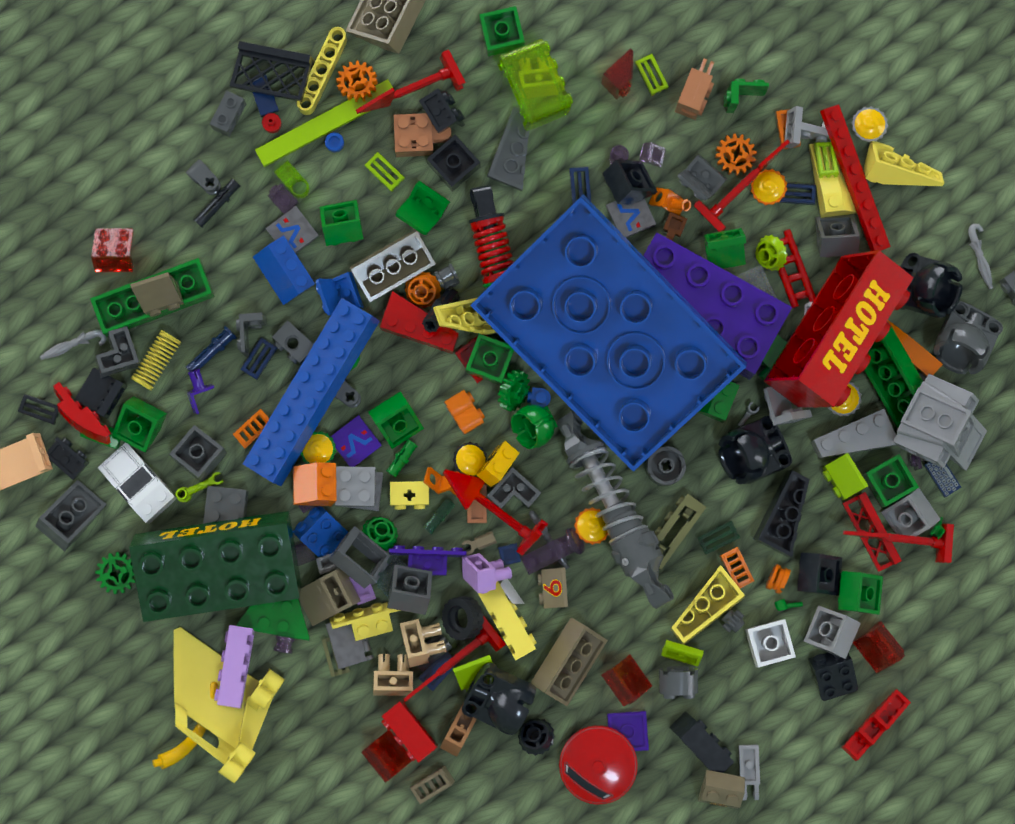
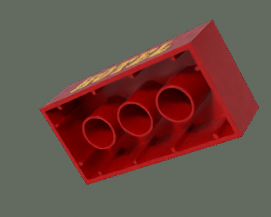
M880 250L841 256L764 382L797 407L841 406L851 393V388L847 385L854 374L863 372L870 363L871 356L867 353L874 342L881 341L889 332L891 325L887 320L894 310L902 308L908 301L910 292L907 288L914 277Z

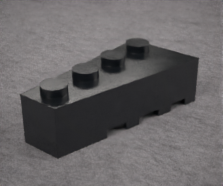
M793 470L786 471L753 538L754 540L786 557L793 556V547L797 538V529L801 520V511L810 479Z

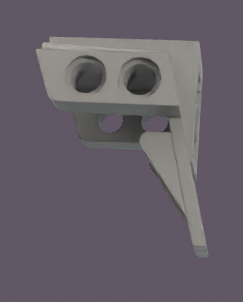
M928 374L925 381L918 387L902 417L893 442L901 449L939 467L944 468L950 459L967 471L987 432L973 415L979 399L972 392Z

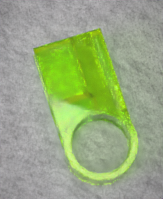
M288 160L274 171L276 176L295 197L304 198L308 195L310 190L308 182ZM304 182L307 185L306 191L303 194L294 193L293 186L295 183Z

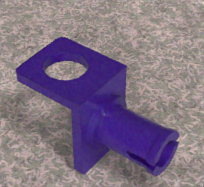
M196 369L193 372H188L194 389L187 392L194 414H199L194 395L214 389L215 387L212 384L204 385L200 369Z

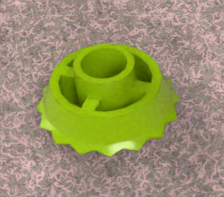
M765 235L764 238L760 239L756 247V259L766 269L778 271L787 262L786 257L788 254L786 253V247L778 237Z

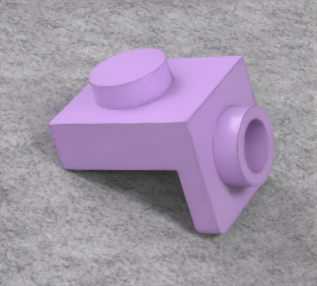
M349 577L361 600L357 605L376 599L371 584L364 589Z

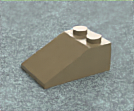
M168 272L130 284L143 312L146 315H150V317L160 315L161 311L166 309L169 311L179 309V305L184 304L178 283Z

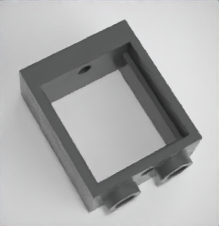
M354 526L344 536L329 560L365 589L369 584L374 585L380 578L378 574L386 569L388 566L387 560L391 555ZM351 544L375 563L370 573L345 554Z

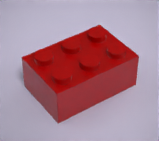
M402 700L382 715L384 720L381 722L388 731L390 729L396 734L394 738L400 746L403 744L408 749L406 753L412 761L417 760L419 763L438 747V744Z

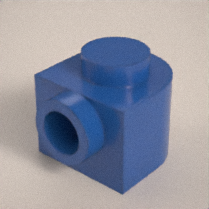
M533 387L532 392L528 391L527 403L542 407L549 405L551 396L546 389Z

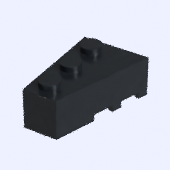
M686 711L669 727L710 771L724 773L734 763L730 758L732 753L725 746L721 748L718 745L720 740L712 732L710 734L706 732L708 727L700 719L696 721Z

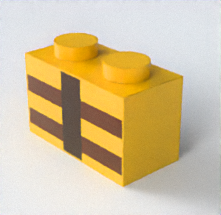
M506 441L502 442L491 453L477 473V476L490 487L501 481L520 452Z

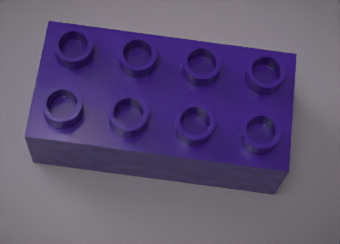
M656 232L643 256L747 362L746 368L739 374L750 380L759 369L792 307Z

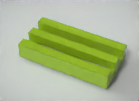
M653 54L635 61V65L651 96L662 92L664 89H668L669 86ZM650 59L662 86H659L647 60ZM641 63L644 64L656 89H653Z
M814 143L813 147L819 178H823V176L830 178L831 175L838 177L839 171L832 143ZM819 147H821V149H822V155H823V161H824L825 170H823V165H822V160H821V154H820V148H819ZM826 147H829L833 170L829 168Z
M378 152L365 164V167L391 192L405 180V177ZM378 158L388 169H390L398 177V179L395 180L375 160ZM370 165H375L393 184L390 185Z
M666 640L661 656L693 666H699L704 651Z

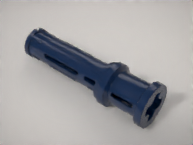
M225 326L224 330L217 337H213L209 346L195 357L186 368L192 372L196 369H201L219 351H224L225 346L233 339L236 340V335Z

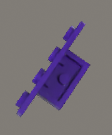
M393 546V549H389V554L408 555V567L432 571V576H447V557L467 556V551H463V548H451V551H445L443 547H432V550H424L422 546H413V549H405V546Z

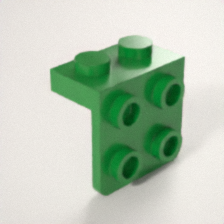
M745 79L731 81L726 95L723 97V107H726V113H734L739 104V95L764 96L769 88V83L760 79L753 80V82H746Z
M418 181L409 198L396 211L395 215L421 234L427 235L443 217L450 201L421 181Z

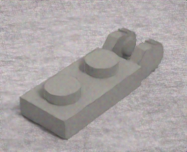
M738 745L739 776L745 777L743 800H747L748 797L747 785H753L754 800H759V745Z

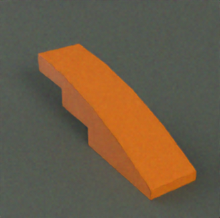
M887 320L914 366L926 377L928 374L934 375L943 364L913 338Z

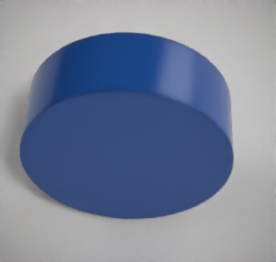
M330 133L325 139L326 148L334 153L341 151L344 147L343 137L339 133Z

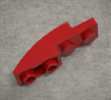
M60 382L53 385L55 395L61 401L57 404V407L63 418L85 436L107 445L111 443L109 437L111 432L106 425H101L98 414L94 410L91 412L88 406L82 408L77 400L73 401L71 398L72 393L67 386L63 387Z

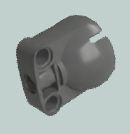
M959 301L954 311L945 316L944 323L934 343L933 352L946 369L957 374H966L969 369V373L972 375L985 368L996 340L1003 331V326L998 320L987 313Z

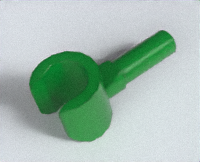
M939 517L941 520L930 531V535L935 534L938 540L945 532V529L942 527V517Z
M785 598L774 602L778 611L793 607H803V602L786 604Z

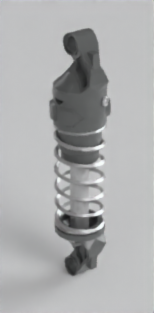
M571 411L557 420L558 428L565 436V452L568 456L566 462L572 469L585 467V470L576 474L575 478L579 479L588 474L592 483L583 487L582 491L585 492L595 487L599 496L590 500L588 504L592 505L602 500L606 508L597 513L595 517L599 518L602 516L605 523L602 530L607 531L611 538L609 543L612 549L611 555L615 563L621 566L625 576L631 577L644 588L648 601L657 609L674 599L671 589L666 584L663 585L658 581L659 567L664 557L658 546L660 541L654 531H650L648 526L642 524L643 516L638 515L635 511L636 503L624 502L630 491L628 489H617L622 483L623 478L621 476H610L614 472L616 465L614 463H604L609 455L605 443L589 439L581 433L582 419L574 411ZM605 453L606 455L603 457V459L598 461V458ZM612 466V469L605 474L602 467ZM619 479L618 483L612 487L609 480ZM626 492L619 500L616 493Z

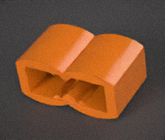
M462 390L446 400L444 404L462 433L466 435L484 424L483 419L485 416L480 408L476 409L473 402L475 400L471 393H466L465 390Z

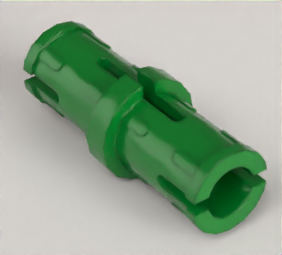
M407 439L400 452L395 454V459L386 472L396 478L404 465L408 464V459L418 446Z

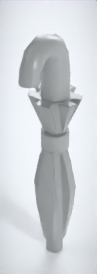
M973 223L969 226L968 230L971 240L969 245L975 251L978 269L986 285H988V288L992 289L993 282L990 266L981 250L982 240H978L976 229L979 232L984 230L979 224Z
M92 330L88 333L83 331L77 338L53 346L41 355L40 358L43 360L65 354L79 344H90L88 340L98 336L101 338L98 343L102 346L107 338L102 333V330Z

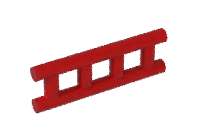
M788 229L783 231L785 237L779 239L783 241L784 245L788 244L792 254L786 257L787 262L784 265L795 262L798 273L788 276L785 267L780 268L778 272L793 309L799 307L798 300L808 297L809 301L813 302L816 295L792 232ZM802 280L805 290L794 293L791 283Z

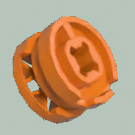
M775 564L765 588L773 589L775 593L781 594V588L784 589L791 570L788 568L783 569L781 565Z

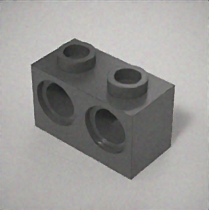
M226 91L210 122L212 129L230 137L246 106L244 98Z

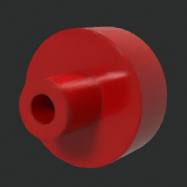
M269 113L262 119V125L266 132L276 133L281 129L282 123L278 115Z

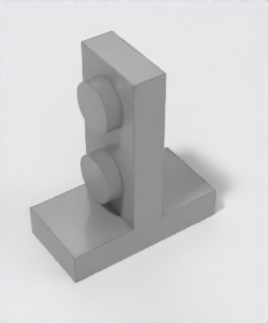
M795 106L787 111L784 142L788 139L790 143L786 148L791 149L799 145L800 138L814 139L816 142H827L830 140L826 128L802 122L803 107Z

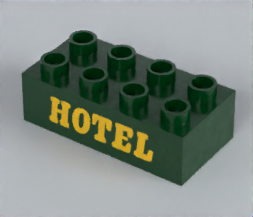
M289 511L138 533L134 535L129 546L143 622L300 599L302 583Z

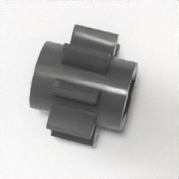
M730 609L721 618L724 622L722 627L727 632L733 630L736 633L745 624L742 620L744 615L739 610L734 612Z

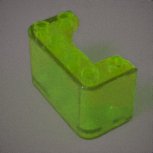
M542 38L501 54L497 60L500 71L505 70L504 77H507L521 109L520 114L521 116L523 115L525 120L523 125L526 132L568 115L571 110V104H573L570 93H567L564 88L566 86L565 80L557 72V62L555 58H551L549 53L551 51L549 43Z

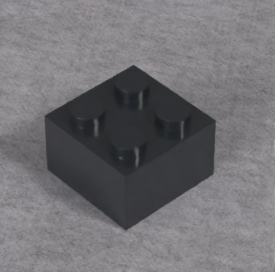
M456 134L427 158V164L452 192L481 168L480 161Z

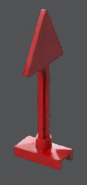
M448 49L442 52L440 57L444 66L443 69L396 91L394 88H391L355 111L359 114L389 107L393 99L401 98L440 80L444 81L450 78L456 92L463 89V84L466 82Z
M787 139L758 165V168L751 171L711 209L700 200L694 207L718 232L724 231L726 227L718 218L723 213L722 210L771 163L790 141Z
M447 469L443 471L444 476L465 510L476 500L519 532L518 535L523 540L516 552L523 556L547 527L548 523L544 520H541L532 530L526 525L520 524L480 493L481 488L485 484L482 479Z
M942 524L945 532L939 540L935 536L927 538L890 533L843 531V535L927 545L931 548H936L937 563H951L954 524Z
M483 616V628L475 637V640L439 667L434 675L403 698L405 702L436 677L450 670L478 646H483L489 642L497 652L506 643Z

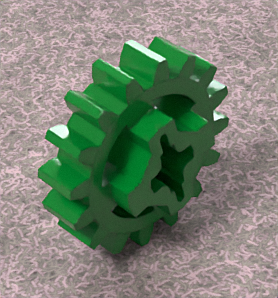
M518 369L507 373V378H503V385L499 386V406L510 412L512 410L516 411L517 407H521V403L525 402L524 397L528 396V389L530 388L527 385L530 382L528 374Z
M116 552L115 557L112 553L108 554L109 559L102 557L104 563H98L97 566L100 567V570L95 571L96 574H100V577L96 579V581H102L100 588L107 587V593H110L113 589L114 594H118L119 590L121 593H125V588L132 589L131 582H136L133 579L131 559L127 560L128 555L124 554L121 557L120 552ZM117 560L123 561L127 566H120ZM109 564V569H108L107 573H105V569H106L107 565ZM116 570L121 571V573L118 574V577L113 576V573H115ZM129 574V578H128V580L125 582L124 579H125L126 575ZM113 580L117 586H112L107 581Z

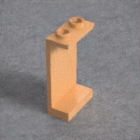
M31 433L26 435V439L0 449V491L53 469L40 433Z

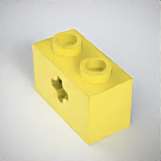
M424 481L390 482V505L395 506V510H405L406 506H414V509H425V506H430L429 487ZM408 491L415 494L411 501H408V498L404 496V494H408Z

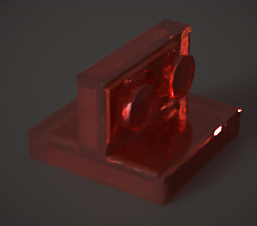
M881 621L853 642L876 673L902 660L905 656L903 648Z
M628 655L602 674V677L623 707L635 702L652 687V684L631 655Z
M390 730L386 731L361 752L385 783L412 762L406 753L407 751L398 744Z

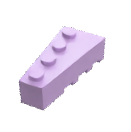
M229 625V630L226 631V650H223L221 658L223 669L219 670L218 681H221L220 688L216 689L214 698L219 706L242 709L255 634L252 628Z

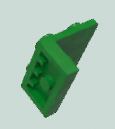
M742 228L704 235L708 261L722 269L746 264L744 251L746 236Z

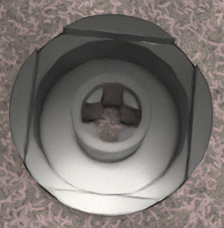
M670 446L658 448L646 462V473L649 479L659 486H671L677 483L686 471V463L682 453ZM666 462H668V467L670 468V470L667 469L666 471H664L661 463L665 464Z
M669 666L667 671H663V667L659 668V693L663 694L665 699H674L675 696H683L685 699L695 698V694L698 693V668L694 667V671H690L688 666Z

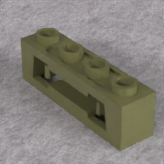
M689 494L685 497L681 495L675 503L678 506L674 512L670 510L664 518L666 523L663 528L659 526L655 531L658 540L662 542L680 517L678 514L684 507L687 509L681 516L686 520L692 512L695 513L689 522H685L667 548L669 550L664 555L659 570L664 567L707 508ZM659 545V548L663 553L666 550V548L663 545Z

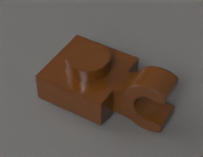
M670 212L662 230L667 232L666 238L673 241L674 236L681 237L687 218Z

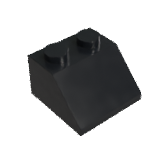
M615 160L602 173L617 204L631 205L658 192L642 161Z
M801 552L797 591L839 596L842 557Z

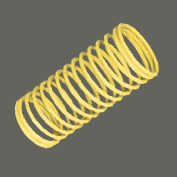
M163 330L159 332L161 337L156 336L159 341L154 340L156 343L152 344L154 348L149 347L152 352L147 351L149 354L145 355L147 359L143 358V361L146 363L140 362L142 366H138V368L142 371L136 369V372L139 374L133 373L134 376L131 377L132 380L152 391L153 386L146 381L156 385L151 379L158 381V379L151 374L160 377L153 370L163 374L155 366L165 370L158 363L167 366V364L160 359L170 363L160 354L172 359V357L163 352L174 355L165 347L176 352L167 343L176 348H179L176 344L181 345V341Z

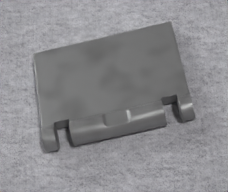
M331 623L325 624L338 669L374 659L373 655L365 657L364 652L371 650L368 638L355 641L351 624L332 629Z

